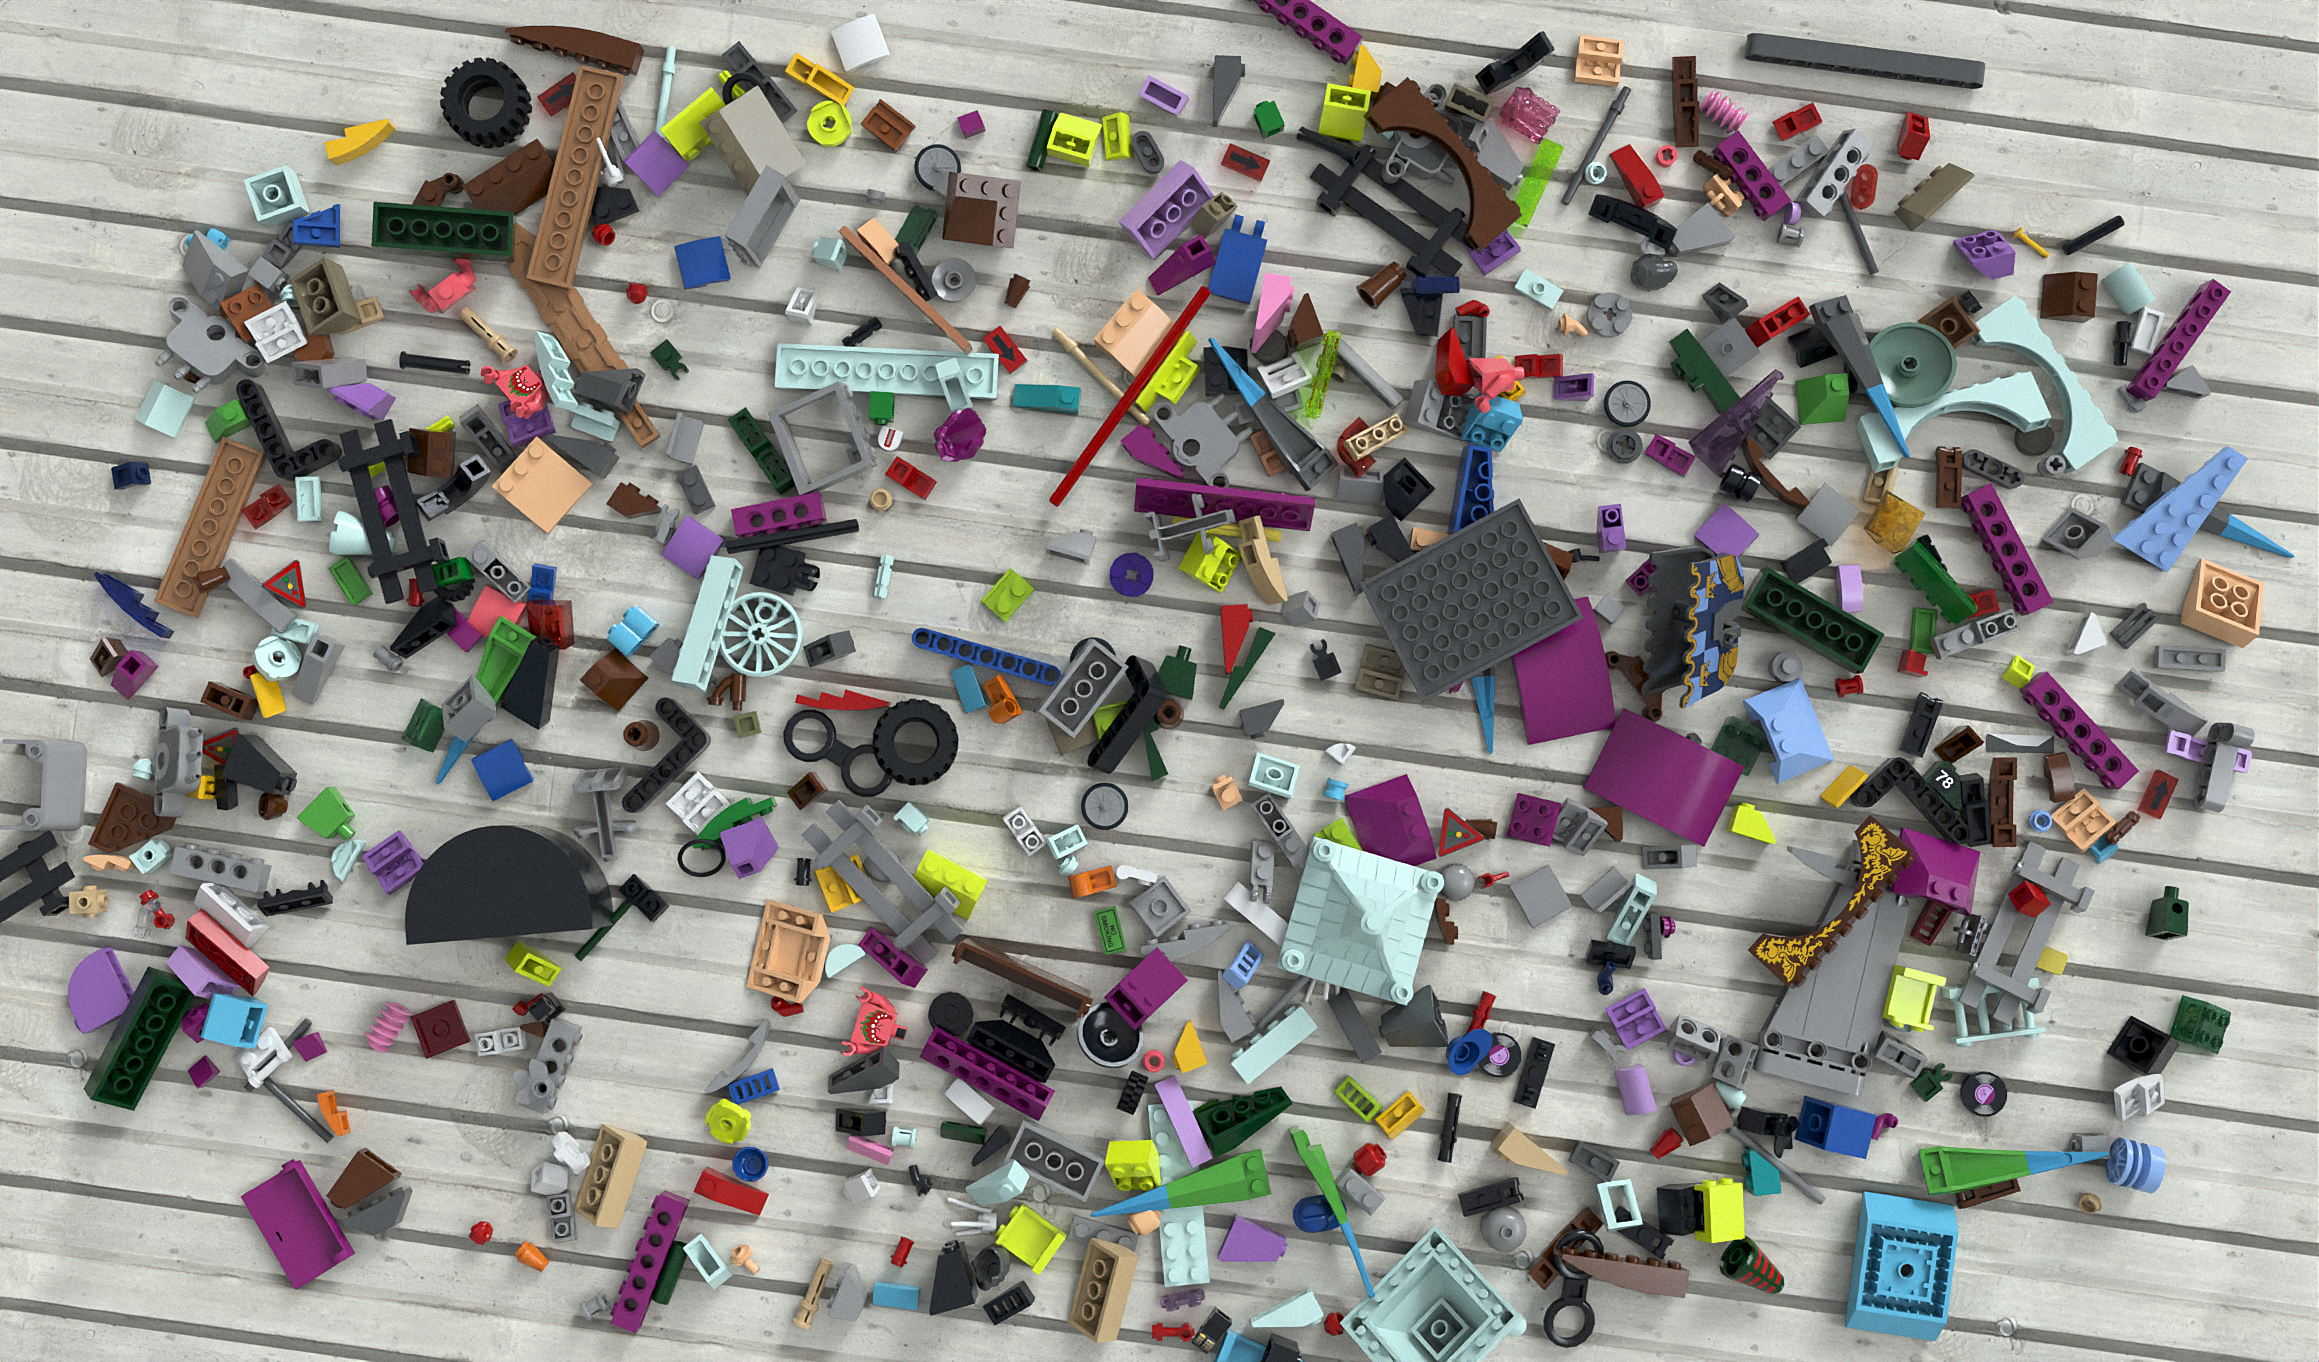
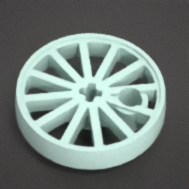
M764 592L746 594L733 602L728 620H733L747 629L748 632L724 631L719 650L725 661L736 671L752 677H769L788 668L797 658L803 643L802 624L794 608L782 598ZM759 599V605L755 610V616L758 619L756 621L747 602ZM766 599L777 602L776 606L765 603ZM741 605L750 620L751 626L733 615V612ZM784 606L791 616L771 626ZM765 608H770L772 616L764 620L762 618V611ZM793 621L795 622L796 634L772 633ZM761 631L764 633V637H760L758 640L755 633ZM725 637H748L741 643L727 649ZM772 638L796 639V644L791 652L772 640ZM769 644L787 654L789 658L779 665ZM749 645L739 664L735 662L731 654ZM763 648L774 666V669L762 672ZM756 649L757 660L756 671L754 672L744 667Z

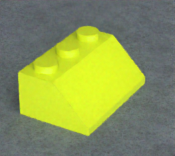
M710 87L660 129L669 143L686 162L689 159H695L700 154V150L706 145L710 146L713 144L700 121L725 106V103L715 90Z
M927 849L914 875V878L933 898L946 886L961 902L953 912L967 920L971 916L989 881L931 849Z

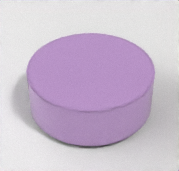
M1790 202L1786 206L1784 213L1785 224L1796 225L1801 215L1799 203Z
M1673 1049V1058L1678 1064L1689 1066L1695 1062V1058Z

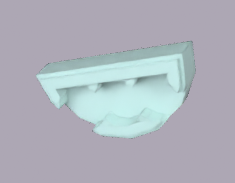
M348 840L339 844L333 851L331 857L332 868L335 872L334 875L341 882L346 880L367 842Z
M842 944L835 947L828 954L825 961V971L828 978L867 953L860 946L854 944Z

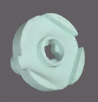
M277 636L262 640L252 654L256 669L266 680L272 682L291 678L298 671L301 662V653L298 647L289 640L284 641ZM274 654L276 657H282L280 663L273 660Z

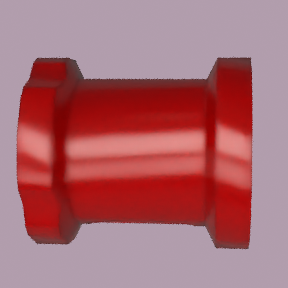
M1854 675L1853 678L1844 680L1841 678L1835 679V691L1839 698H1843L1847 694H1863L1864 688L1860 675Z

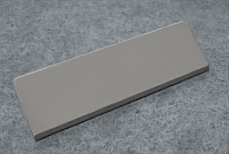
M1339 338L1338 344L1332 343L1335 347L1337 345L1336 351H1334L1335 356L1391 410H1394L1403 400V397L1343 339Z

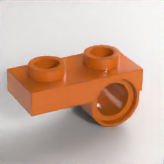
M1002 674L995 676L982 685L993 704L989 709V715L995 723L1004 724L1023 713Z
M1111 865L1068 877L1073 898L1117 887Z

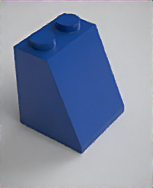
M1805 1096L1795 1140L1826 1151L1866 1159L1876 1115L1856 1108Z

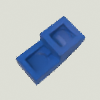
M537 563L532 566L527 611L550 613L557 567Z

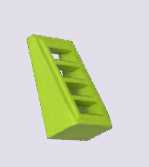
M1349 1075L1334 1091L1366 1123H1369L1383 1108L1372 1095ZM1352 1084L1354 1087L1345 1096L1343 1092ZM1358 1090L1360 1094L1356 1097V1099L1353 1102L1350 1101L1349 1099ZM1365 1096L1367 1100L1360 1108H1358L1356 1105ZM1372 1103L1374 1107L1365 1114L1363 1111Z

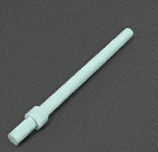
M667 46L665 63L662 64L661 71L663 73L655 131L662 138L664 134L660 129L665 126L671 81L676 69V65H674L676 48L673 46Z

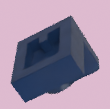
M128 462L111 468L115 490L151 484L148 463Z

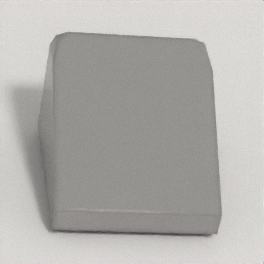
M1605 594L1593 609V612L1610 625L1616 620L1624 607L1608 594Z

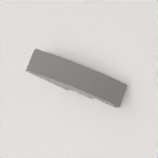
M230 558L224 566L231 579L224 583L279 632L283 633L297 615L277 595L262 588V583L255 576L248 573L236 560Z
M1787 846L1786 850L1806 866L1829 879L1856 889L1858 881H1856L1857 872L1836 867L1837 858Z

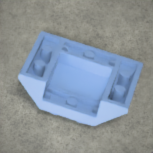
M1801 677L1743 700L1751 722L1760 720L1776 760L1768 763L1776 784L1834 761Z

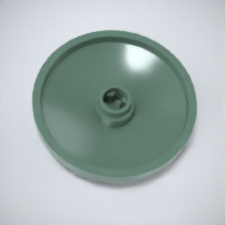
M1914 322L1898 323L1879 332L1869 344L1892 405L1904 408L1928 405L1942 397L1952 384L1957 368L1955 351L1942 333L1928 325Z

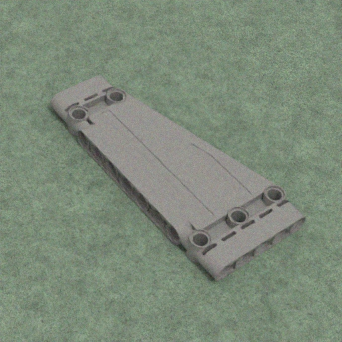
M1853 840L1847 866L1844 869L1852 871L1857 869L1860 876L1861 865L1853 863V861L1861 863L1860 847L1858 840ZM1837 882L1812 932L1827 925L1836 918L1852 898L1855 889ZM1888 885L1883 891V897L1877 903L1873 902L1867 908L1869 911L1866 916L1861 920L1857 919L1852 925V931L1846 937L1842 936L1836 942L1838 945L1835 950L1830 954L1826 953L1821 959V965L1816 970H1811L1805 976L1807 980L1802 986L1793 989L1784 984L1758 1034L1759 1049L1755 1058L1754 1070L1861 1097L1866 1073L1872 1065L1871 1052L1876 1049L1883 1022L1882 1015L1908 914L1909 902L1906 897L1891 893L1892 886ZM1773 1033L1775 1041L1769 1045L1767 1043V1036ZM1817 1044L1819 1051L1816 1055H1812L1811 1047ZM1763 1048L1773 1050V1053L1763 1051ZM1785 1054L1794 1055L1795 1058L1787 1057ZM1861 1055L1862 1063L1856 1066L1855 1058ZM1807 1059L1817 1061V1063L1807 1062ZM1829 1065L1838 1066L1839 1068H1831ZM1851 1070L1858 1071L1861 1073L1860 1075L1851 1073Z

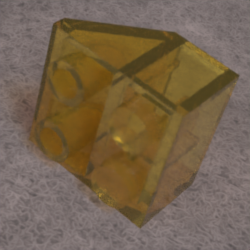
M1886 490L1863 529L1876 544L1893 554H1897L1905 549L1926 513Z

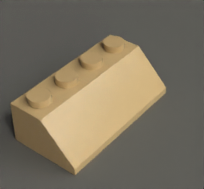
M602 1124L590 1158V1165L587 1167L573 1211L595 1226L619 1228L648 1141L637 1134Z
M1090 1238L1068 1323L1096 1343L1116 1341L1139 1255L1123 1245Z

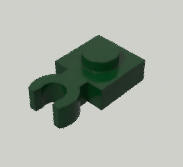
M668 339L650 352L665 371L671 368V375L676 380L680 379L677 375L678 369L682 368L686 373L689 372L687 366L678 362L683 357Z
M1683 354L1670 363L1675 376L1686 381L1693 393L1704 386L1702 381L1694 374L1695 370Z
M1937 1064L1933 1069V1073L1925 1070L1909 1083L1922 1101L1927 1102L1943 1089L1940 1085L1941 1081H1948L1953 1077V1074L1949 1072L1944 1076L1941 1075V1070L1945 1067V1064Z

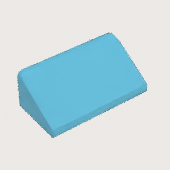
M972 664L951 671L965 713L986 707L987 705Z
M876 1281L873 1288L872 1305L918 1310L920 1287Z

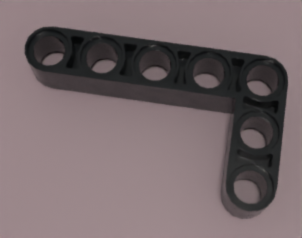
M243 379L238 382L236 386L237 395L273 471L278 477L287 481H295V477L307 476L340 459L342 455L341 447L328 439L318 440L294 452L264 388L249 379ZM253 386V392L248 396L247 390ZM262 406V413L257 415V409ZM272 426V432L266 435V429ZM281 445L282 450L280 454L276 455L275 450ZM331 445L332 450L330 454L325 455L326 447ZM310 455L311 462L305 465V459ZM290 465L291 471L285 475V468Z
M1135 655L1129 656L1125 662L1129 666L1125 674L1135 692L1092 749L1087 760L1089 767L1106 774H1111L1116 769L1167 697V689L1154 665Z
M661 698L656 703L655 708L657 714L682 740L623 797L622 807L627 812L638 813L643 811L711 743L709 733L674 699ZM667 702H670L673 707L669 714H665L663 711V706ZM682 718H686L688 721V726L684 730L679 728V721ZM697 734H701L704 738L700 746L694 743V737ZM682 749L686 750L688 755L687 759L683 762L678 758V753ZM666 765L671 768V774L668 777H664L662 774V769ZM649 781L655 784V790L652 793L646 790V784ZM634 796L639 800V805L635 809L630 806V800Z
M1889 758L1884 761L1850 795L1854 806L1867 808L1876 804L1896 786L1946 841L1955 844H1965L1971 839L1969 827L1904 758ZM1894 762L1900 765L1898 773L1893 771L1892 766ZM1878 777L1883 779L1884 784L1882 788L1876 785ZM1911 778L1915 782L1913 790L1908 787V781ZM1862 792L1867 794V801L1864 804L1860 800ZM1925 795H1928L1930 798L1928 806H1925L1923 803ZM1940 812H1943L1946 816L1943 823L1939 821ZM1957 828L1961 832L1958 840L1954 837V831Z

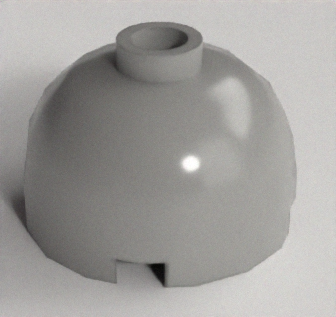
M1509 1205L1489 1210L1481 1220L1480 1230L1483 1239L1490 1247L1497 1251L1508 1252L1515 1250L1523 1243L1526 1237L1527 1227L1523 1216L1518 1210Z

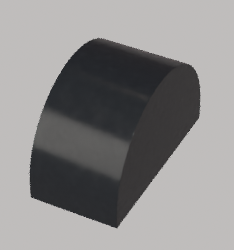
M535 825L486 826L466 831L450 839L440 846L420 868L409 891L405 911L406 945L589 930L614 925L611 892L606 877L597 861L581 844L571 837L554 829Z

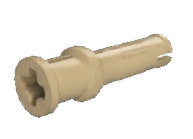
M469 306L460 311L459 317L487 343V348L490 351H494L501 358L500 361L503 364H507L515 358L518 350L515 347H511L505 341L503 335L496 334Z
M820 1258L806 1296L800 1300L798 1313L791 1321L794 1325L803 1329H811V1320L815 1311L819 1309L817 1302L830 1270L834 1265L833 1262L824 1258Z

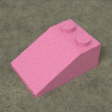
M1265 273L1251 353H1256L1284 320L1285 312H1290L1294 287L1290 286L1292 277Z

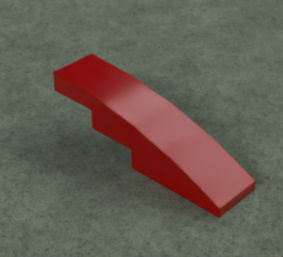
M846 689L843 698L821 692L819 700L797 694L795 700L797 704L838 711H867L887 708L891 705L890 702Z

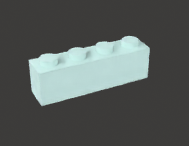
M1300 1004L1297 1007L1295 1005L1289 1007L1284 1012L1285 1017L1280 1021L1277 1019L1273 1020L1266 1026L1268 1030L1264 1034H1256L1249 1040L1250 1045L1245 1049L1241 1047L1231 1055L1233 1057L1230 1060L1231 1064L1247 1084L1251 1083L1318 1028Z

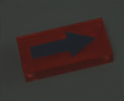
M574 72L537 96L551 117L570 104L577 78Z
M1231 143L1221 162L1222 166L1259 182H1262L1270 164V160Z
M2155 770L2137 810L2157 820H2161L2179 779L2161 770Z

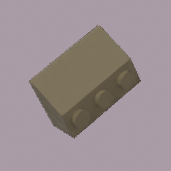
M1951 163L1946 164L1943 168L1939 165L1929 174L1932 177L1927 182L1922 180L1913 188L1915 193L1911 197L1907 194L1897 203L1900 207L1894 213L1913 231L1929 219L1975 175Z
M323 257L290 279L309 335L316 336L344 332L361 321L342 265Z

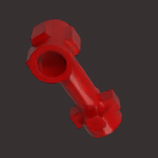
M151 889L139 896L142 900L140 902L142 906L148 905L155 915L154 925L156 928L170 929L174 925V916L172 914H165L156 901L159 897L156 892H153Z
M1184 1322L1180 1327H1163L1162 1323L1152 1325V1339H1157V1341H1162L1163 1337H1180L1183 1342H1189L1192 1336H1195V1328H1192L1189 1322Z

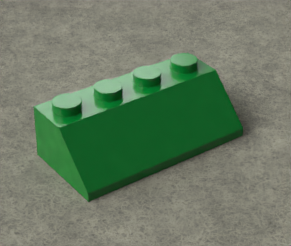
M1917 539L1895 556L1897 562L1894 564L1902 573L1907 571L1912 577L1910 582L1918 590L1922 588L1928 594L1925 596L1927 601L1933 607L1939 606L1943 611L1940 613L1941 616L1948 623L1953 622L1957 625L1978 611V605Z

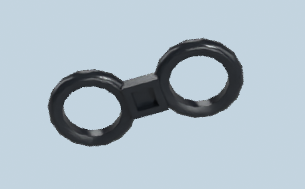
M814 709L802 710L794 714L787 721L783 731L784 744L787 751L795 759L803 762H817L824 758L841 768V778L845 786L853 794L861 797H874L883 793L890 786L893 778L888 777L886 774L883 780L872 788H862L853 782L850 776L852 761L863 753L874 754L873 745L865 744L851 748L836 738V728L832 720L825 713ZM813 718L819 720L827 730L825 746L815 753L801 752L793 742L792 733L795 726L804 719Z
M1584 1229L1571 1230L1564 1234L1555 1245L1556 1249H1563V1246H1568L1575 1240L1583 1239L1592 1243L1594 1251L1604 1255V1247L1600 1238L1593 1232ZM1553 1253L1555 1269L1564 1279L1561 1297L1553 1301L1546 1310L1543 1319L1544 1331L1548 1339L1556 1346L1564 1348L1577 1347L1589 1338L1595 1326V1313L1591 1305L1586 1301L1588 1279L1593 1276L1584 1271H1569L1565 1268L1563 1259ZM1574 1305L1580 1307L1585 1314V1323L1581 1331L1573 1337L1565 1338L1558 1336L1553 1325L1556 1314L1566 1306Z

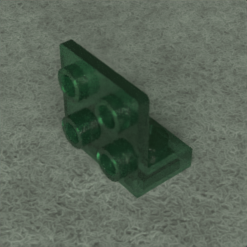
M1734 716L1726 717L1711 750L1744 766L1742 774L1749 776L1763 746L1769 744L1763 730Z
M2182 995L2170 1036L2176 1041L2218 1054L2223 1045L2226 1028L2230 1024L2231 1012L2206 1001Z

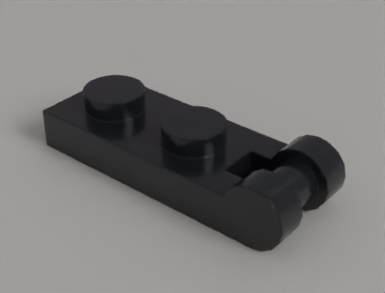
M901 242L894 248L893 255L895 258L901 259L905 266L904 271L907 277L912 279L916 285V293L927 302L936 297L938 293L911 245L908 242Z
M1919 693L1899 748L1900 751L1923 758L1943 705V700L1938 698L1932 699L1926 693ZM1925 705L1930 707V713L1924 711Z
M1513 1177L1502 1182L1457 1193L1463 1216L1467 1217L1524 1201L1523 1193H1520L1518 1187L1520 1185L1519 1178ZM1510 1188L1511 1195L1506 1197L1504 1190Z
M1619 1205L1614 1213L1616 1222L1632 1221L1630 1211ZM1642 1220L1643 1225L1617 1230L1662 1260L1666 1255L1664 1252L1674 1242L1666 1234H1659L1658 1229ZM1656 1237L1661 1240L1657 1247L1652 1245Z

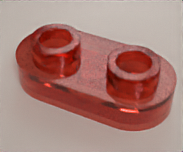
M1870 164L1861 165L1857 169V174L1852 182L1850 200L1852 205L1860 210L1868 208L1875 200L1878 172ZM1862 174L1867 176L1866 181L1861 178ZM1858 196H1863L1864 202L1859 201Z

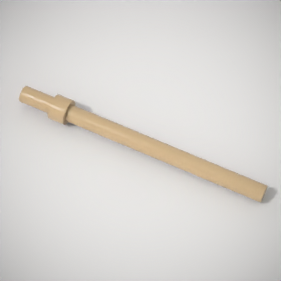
M1057 327L1052 334L1063 344V348L1069 354L1072 353L1120 401L1124 393L1077 347L1078 344L1072 338L1069 339ZM1132 403L1128 411L1146 427L1151 420Z

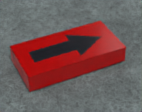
M998 326L983 338V341L993 354H999V361L1009 374H1012L1027 362L1025 356L1001 326Z

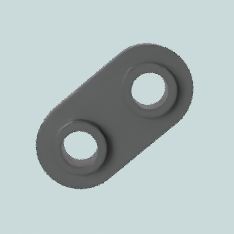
M1146 131L1135 133L1131 140L1132 149L1142 167L1150 174L1159 173L1164 167V157L1153 137ZM1144 141L1147 145L1145 147H1140L1138 144L1139 142ZM1155 160L1157 165L1151 166L1149 162Z

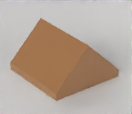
M1955 295L1918 320L1919 323L1928 325L1942 333L1951 343L1953 349L1981 331L1968 312H1965L1962 308L1960 301Z

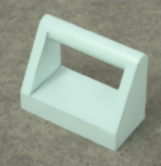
M1631 1179L1596 1185L1595 1190L1607 1232L1643 1225ZM1624 1187L1632 1221L1616 1222L1608 1192L1609 1189Z

